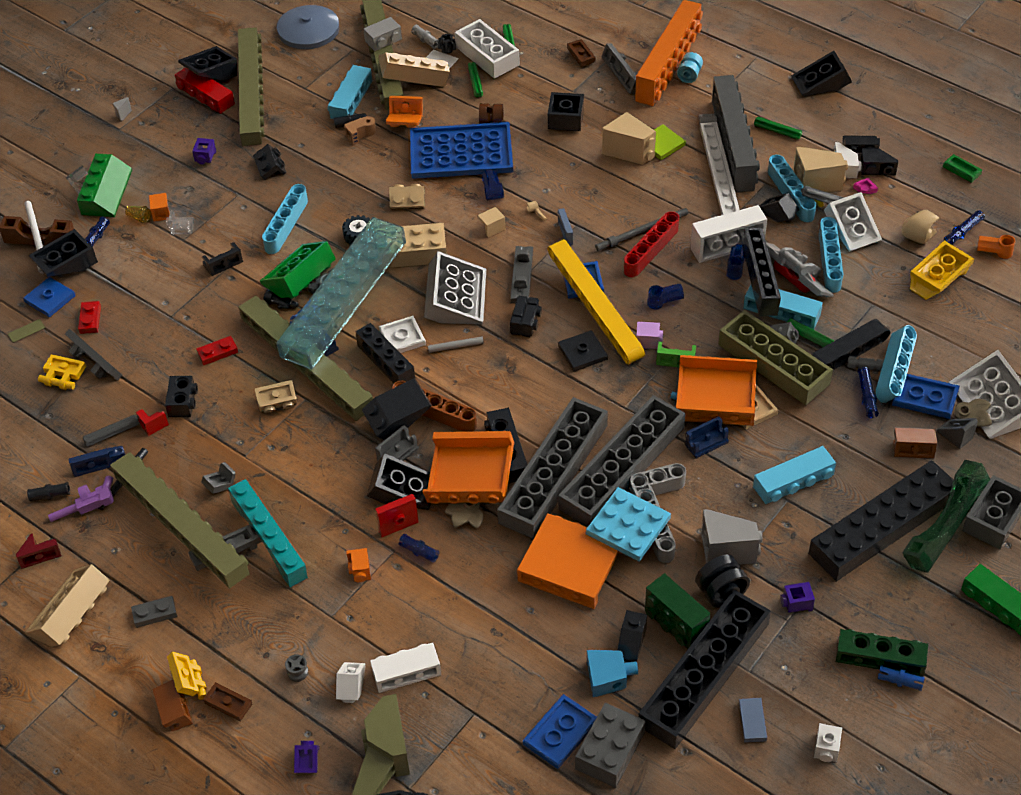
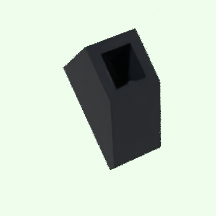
M862 148L860 156L862 164L861 175H896L898 160L880 148Z

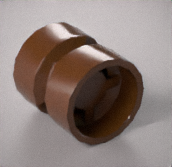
M480 103L479 124L503 122V104H493V106H490L489 103Z

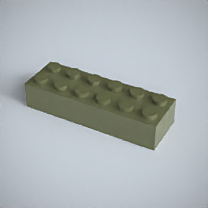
M745 310L720 329L719 346L738 359L757 360L756 371L804 405L811 402L831 383L832 368Z

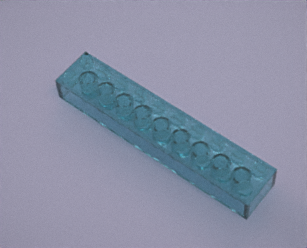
M375 217L370 219L276 344L281 358L311 370L314 368L406 243L404 227Z

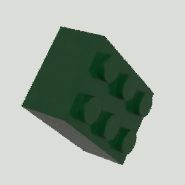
M665 573L646 587L645 612L648 617L655 619L665 632L673 635L679 645L689 649L709 623L710 612Z

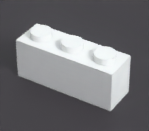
M433 643L421 644L416 648L400 650L397 653L379 656L376 659L370 660L379 693L441 675L440 662Z

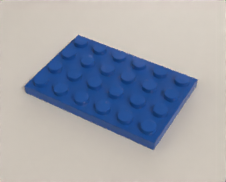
M510 122L410 128L412 179L513 172Z

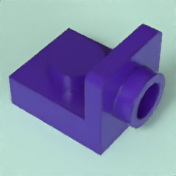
M301 741V745H295L294 773H318V750L320 746L314 745V741Z

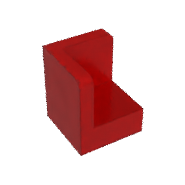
M143 409L136 412L139 424L148 436L169 425L166 414L163 411L156 412L150 416Z

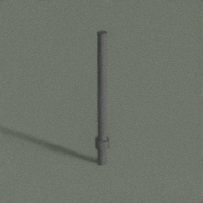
M687 208L676 211L679 218L688 214ZM659 219L618 236L608 237L605 241L596 244L595 248L597 251H600L607 247L617 246L619 242L650 230Z

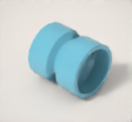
M694 52L685 54L677 70L678 78L685 83L694 82L703 65L702 57Z

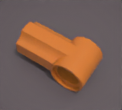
M1002 235L1000 238L979 236L977 251L997 253L1000 258L1008 259L1013 255L1015 238L1011 235Z

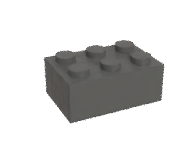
M993 475L967 515L962 531L1001 550L1021 517V488Z
M604 703L575 756V769L616 788L645 734L646 720L608 703Z

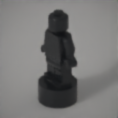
M269 289L265 291L263 300L269 305H279L278 309H288L290 306L296 309L299 306L298 302L292 301L293 298H280Z

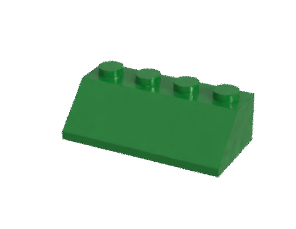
M95 153L77 198L81 215L115 217L132 168L112 154Z
M327 241L302 244L264 276L260 283L280 298H295L299 295V291L308 287L310 282L318 278L323 270L330 268L331 263L336 258Z

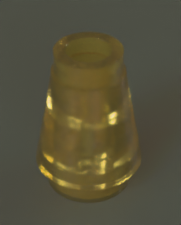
M127 206L125 209L127 216L141 223L148 222L152 216L147 206Z

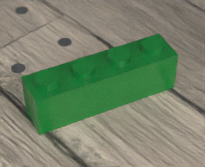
M979 564L964 578L961 590L1021 636V593L985 566Z

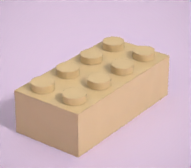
M444 223L373 229L376 269L428 265L437 251L447 254Z

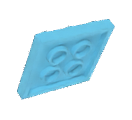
M618 487L587 527L586 535L640 562L670 520L671 513Z

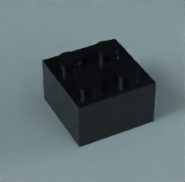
M551 92L547 114L548 129L581 131L584 113V94Z

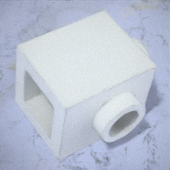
M819 723L814 758L824 762H837L842 733L841 727Z

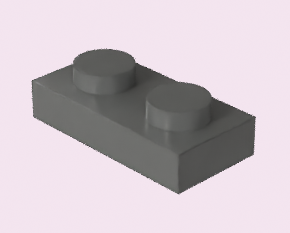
M173 596L131 607L136 628L177 617Z

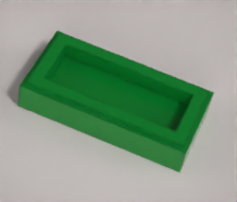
M955 154L943 163V168L971 183L982 173V169Z

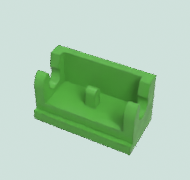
M658 342L656 365L680 367V355L695 356L696 345H692V351L662 348V342Z

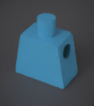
M587 650V666L593 697L625 689L627 687V676L638 674L637 661L624 663L621 651Z

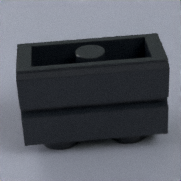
M520 295L517 297L510 320L511 335L531 337L533 330L537 331V317H541L542 306H539L538 298H528L527 296Z

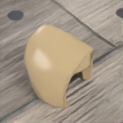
M928 210L915 213L904 221L902 235L916 243L926 244L937 233L936 229H932L931 226L939 220V217Z

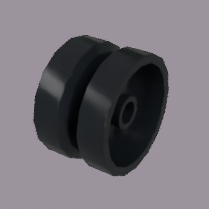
M728 554L710 560L698 571L695 577V582L700 590L705 593V597L710 604L716 608H720L733 590L744 594L750 586L748 576L740 569L734 557Z

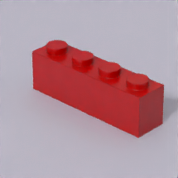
M186 67L175 74L176 85L180 90L198 99L212 110L221 114L235 104L233 91L215 80L198 76Z

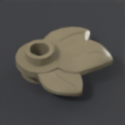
M974 399L970 403L961 402L956 405L954 414L957 419L976 418L978 427L992 425L991 417L987 412L991 406L989 401ZM965 408L968 412L962 413L961 410Z
M451 503L445 510L446 514L452 515L454 528L468 521L475 528H479L482 524L483 513L480 511V503Z

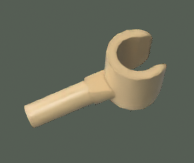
M536 201L527 203L529 213L535 211L543 221L547 219L539 210Z

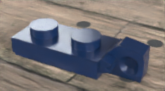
M117 446L69 458L73 476L77 477L110 468L112 463L125 455L123 446Z

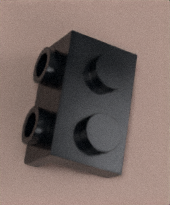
M844 135L842 144L855 153H861L862 148H879L880 138H877V136Z
M269 144L253 155L260 176L264 180L277 171H280L283 175L286 174L285 163L280 158V151Z

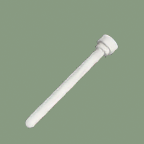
M26 201L24 205L36 250L43 247L32 204L30 201ZM38 267L39 273L44 274L43 271Z

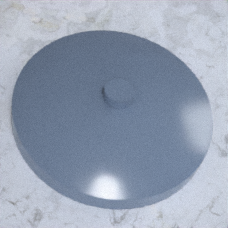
M304 5L293 8L284 13L277 23L279 39L287 46L296 49H314L324 46L338 35L340 28L337 15L332 10L318 5Z

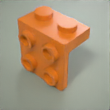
M389 97L387 125L391 127L406 125L408 128H415L420 124L423 117V97Z

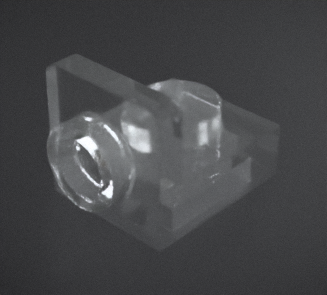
M170 210V215L166 218V225L170 228L171 234H192L194 219L193 217H176L174 210Z

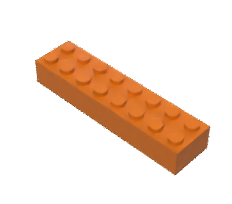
M683 0L636 75V102L654 106L656 101L660 100L662 91L666 90L668 81L672 80L674 71H677L680 61H682L685 53L689 52L691 43L695 42L697 33L701 32L702 24H700V20L702 19L703 11H701L700 3Z

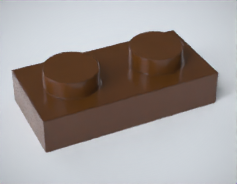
M582 39L567 43V49L581 67L595 63L596 57Z
M216 682L203 698L204 704L240 722L253 705L252 700Z

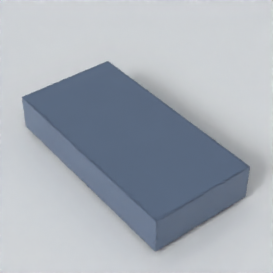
M558 209V224L563 238L569 245H573V230L565 209Z
M739 699L744 742L767 741L762 699Z

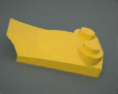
M944 240L911 270L910 290L927 300L942 292L960 275L966 274L969 267L973 264L974 258Z

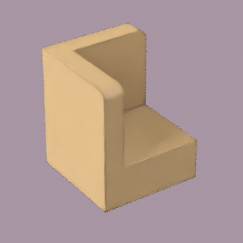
M496 207L478 215L480 221L485 225L487 237L505 230V216Z

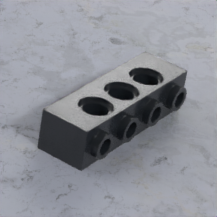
M371 323L355 331L357 346L393 383L397 381L407 382L415 378L414 366Z
M508 407L486 412L487 420L484 421L486 431H510L512 434L514 448L508 483L516 482L528 464L510 409Z

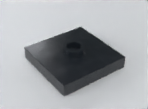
M592 330L558 342V347L574 372L608 360L606 351Z

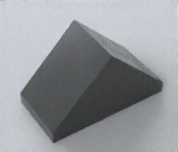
M976 418L949 419L937 431L961 449L973 439L978 421Z

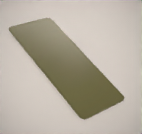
M38 319L8 333V336L12 342H16L44 329L45 326Z

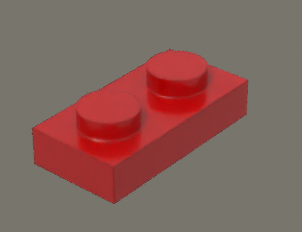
M100 301L81 302L78 326L80 334L98 333L101 310Z
M232 336L196 348L203 365L239 353Z

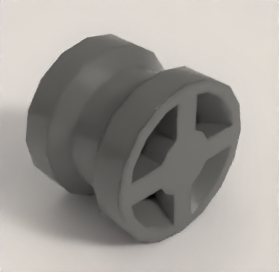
M291 655L285 662V668L290 680L299 682L307 677L309 670L306 659L302 655Z

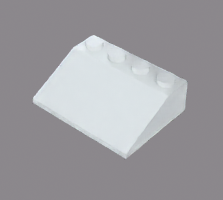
M999 350L949 381L950 384L960 386L958 396L963 402L970 403L974 399H984L991 403L987 412L991 417L992 425L981 427L989 439L1021 428V379Z

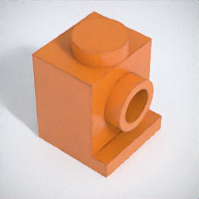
M367 548L347 550L349 574H353L354 582L371 580Z

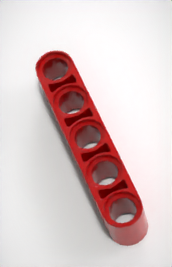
M676 212L665 213L624 257V274L626 276H638L677 234L679 230V215Z

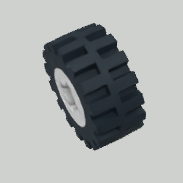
M356 215V217L351 216V219L348 218L343 223L344 240L350 246L358 247L360 245L362 247L364 244L368 245L369 241H373L374 224L369 217L366 218L364 215L362 217L360 215Z

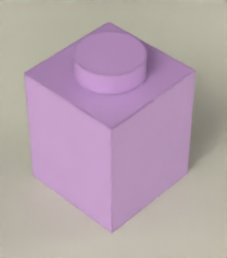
M637 322L636 338L643 348L658 349V342H663V331L659 330L660 323Z

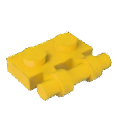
M51 354L43 367L44 373L47 374L46 376L39 375L38 382L50 387L54 385L59 386L60 389L73 390L75 383L70 382V380H79L86 368V364L84 361ZM56 375H57V376H61L62 378H61V379H57V378H55V377H56Z
M171 652L167 659L177 692L190 696L197 694L198 698L203 700L206 696L207 687L201 678V667L197 665L195 659L189 660V656Z

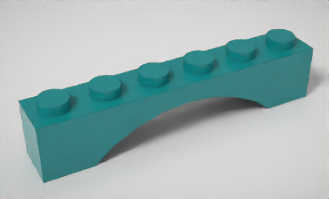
M244 479L229 487L228 491L232 504L258 534L288 586L292 587L307 579L305 563L248 481Z

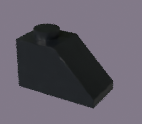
M789 192L766 199L759 205L764 215L776 222H789L795 218V214L799 211Z
M626 610L617 651L623 653V659L626 662H638L647 629V614Z

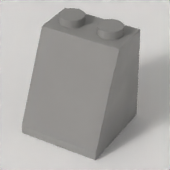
M708 509L703 510L701 537L706 563L726 554L732 555L739 565L757 563V556L761 554L760 543L763 542L761 530L758 531L756 522Z

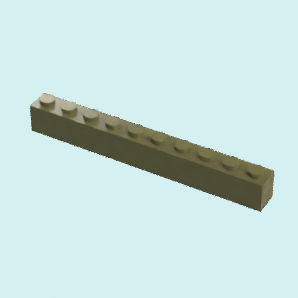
M362 0L363 5H360L364 28L386 19L381 0ZM392 44L376 51L369 46L374 73H377L375 74L376 83H379L377 87L380 102L384 104L385 110H389V97L403 96V91L399 80L382 78L378 57L385 52L394 53Z
M257 27L238 29L239 122L242 146L262 144V137H265L264 127H262L264 126V117L262 116L264 115L263 95H261L264 94L263 76L260 74L263 73L262 64H260L263 63L261 54L262 37L261 33L258 34Z
M254 296L239 306L241 319L355 421L364 416L362 409L373 400V396L369 391H365L358 381L352 380L345 370H341L332 359L329 360L321 349L318 350L309 339H305L298 329L295 330L286 319H282L276 310H272L268 306L266 301Z
M129 452L110 465L115 478L229 589L250 574L247 567L249 565L247 559L242 554L239 556L231 543L227 544L219 532L215 533L206 520L203 522L198 512L191 510L184 499L180 500L172 488H167L164 480L161 477L157 478L150 467L146 468L140 457H135Z

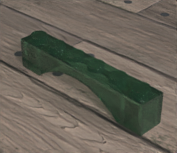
M964 460L954 476L952 490L941 515L930 528L920 535L912 537L902 554L911 568L926 573L930 571L990 481V477L982 463Z

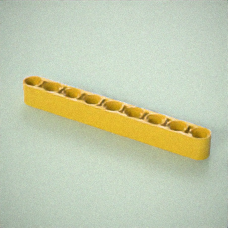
M563 239L548 246L549 256L624 362L631 364L645 357V351L641 343L567 241Z

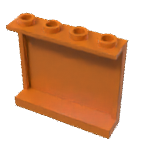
M680 355L676 408L685 413V421L706 423L719 416L722 419V424L754 426L757 360Z
M434 432L432 439L435 443V450L428 488L422 491L427 503L476 504L489 502L496 504L503 502L507 493L514 448L511 432Z
M547 513L517 569L518 581L595 609L598 603V594L618 554H622V552L586 535L587 527L582 526L580 523L571 522L558 515Z

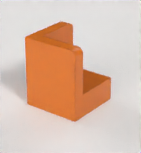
M166 193L149 195L153 222L171 219Z

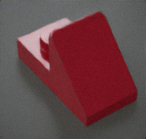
M33 533L29 535L16 553L21 569L62 556L56 539L37 544Z

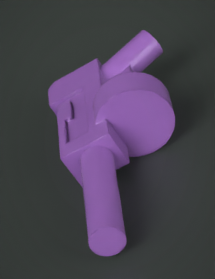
M106 476L103 485L95 488L96 491L92 493L87 485L78 487L80 498L75 499L76 503L49 514V520L53 522L77 511L80 514H84L103 504L107 506L113 503L114 500L110 490L113 477Z

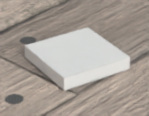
M414 316L379 326L380 333L400 353L426 345V340Z

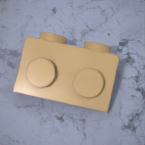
M397 184L389 187L390 209L425 208L424 186L412 184L411 186L404 187V185Z
M292 380L255 388L260 412L270 413L275 411V408L283 407V409H287L297 404Z

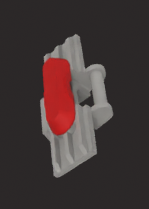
M766 242L769 255L775 260L774 268L804 293L812 291L817 296H824L826 298L834 296L815 279L822 269L813 263L805 264L808 259L806 255H801L800 251L789 247H784L780 250L776 245Z

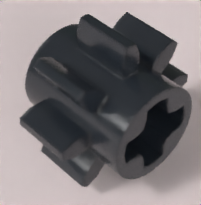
M443 34L441 38H438V49H442L443 53L450 54L456 50L453 35Z

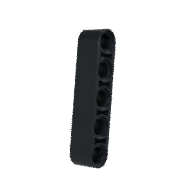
M873 319L817 350L812 356L835 370L847 363L848 357H858L884 342L890 336L891 331L878 319Z

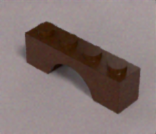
M3 217L0 224V233L4 243L35 245L30 224L26 223L21 217ZM54 219L50 227L38 228L43 246L74 229L72 220Z

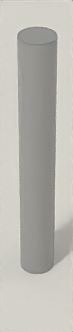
M483 336L428 345V351L431 353L484 344Z

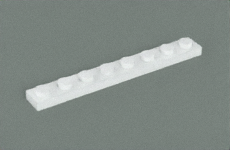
M717 122L700 123V131L721 215L739 211Z

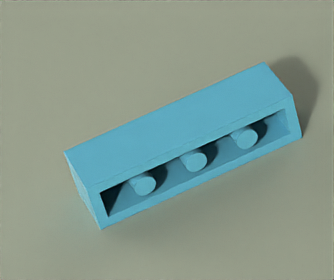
M353 65L350 71L347 72L338 91L334 93L332 101L328 103L331 119L348 116V114L353 115L373 81L371 68Z
M750 285L745 295L743 309L758 313L752 285ZM779 289L781 301L778 316L769 317L786 322L792 318L814 330L821 315L823 302Z
M821 446L754 476L753 488L765 504L772 501L776 502L781 497L794 494L798 490L810 487L820 480L829 479L834 475L836 462L824 446Z

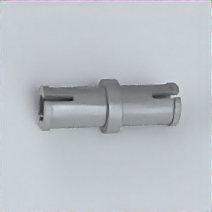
M417 24L412 27L411 33L419 37L421 42L427 43L433 49L438 47L437 42L439 40L433 37L428 30L422 29Z

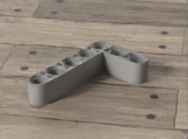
M675 463L633 474L630 478V493L660 508L655 495L683 488L686 481V468L682 464ZM666 524L660 532L661 534L652 543L654 553L662 563L672 562L675 557V540L668 524Z

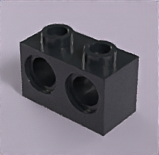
M170 376L165 402L168 417H191L192 409L196 407L194 396L198 394V385L194 383L193 376Z

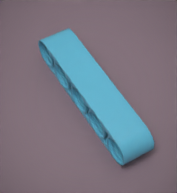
M777 154L772 155L769 158L768 175L782 194L790 193L799 208V211L796 213L799 219L803 222L813 221L816 211L815 200L802 196L801 189H803L804 185L784 157Z
M295 184L291 187L264 231L262 239L266 253L275 254L281 249L306 207L308 198L304 185Z
M824 217L821 220L819 229L825 288L835 293L841 290L843 280L837 222L832 217Z
M906 325L891 334L876 387V396L882 403H886L902 394L917 338L915 329L910 325Z

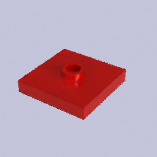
M413 494L375 509L381 537L419 523L416 498Z

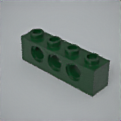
M840 629L835 662L880 670L882 665L883 667L898 671L903 669L906 670V673L923 677L927 667L928 644L917 640L910 641L893 636L886 637L875 633Z

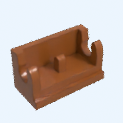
M895 428V440H893L894 457L935 458L937 448L935 429Z
M174 680L152 689L162 725L165 728L170 726L171 731H175L193 724L185 695L177 692Z

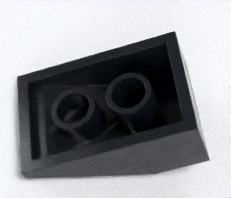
M217 46L178 60L179 64L198 76L224 81L237 76V58Z
M835 51L830 52L791 75L803 97L838 91L852 83L847 70Z
M75 229L29 255L31 260L47 277L84 271L98 263L93 247Z
M413 378L376 396L362 411L376 436L386 440L403 425L409 428L432 405L417 380Z
M384 453L375 464L367 497L388 504L413 494L416 498L417 509L429 510L431 503H427L422 491L428 488L430 472Z

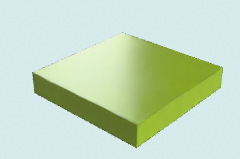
M664 124L654 129L656 131L655 156L658 159L663 160L686 146V141Z

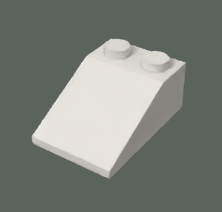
M862 192L830 202L824 209L827 217H832L836 220L838 236L849 252L882 241Z

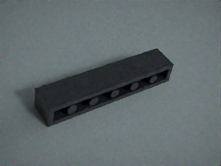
M744 228L742 249L759 316H778L781 297L763 228Z

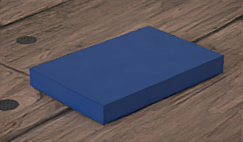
M907 374L902 394L893 399L892 406L951 419L960 386Z
M563 694L524 738L523 745L559 769L587 736L597 716Z

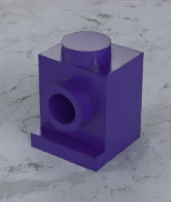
M197 138L192 151L195 162L199 164L211 163L214 154H216L214 139Z
M809 582L784 586L783 594L780 595L782 607H787L788 613L802 610L813 611L815 598Z

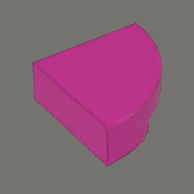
M869 178L853 184V189L864 194H873L878 191V187Z

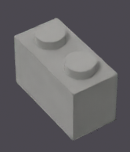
M392 17L363 28L365 42L374 51L402 39L401 26Z

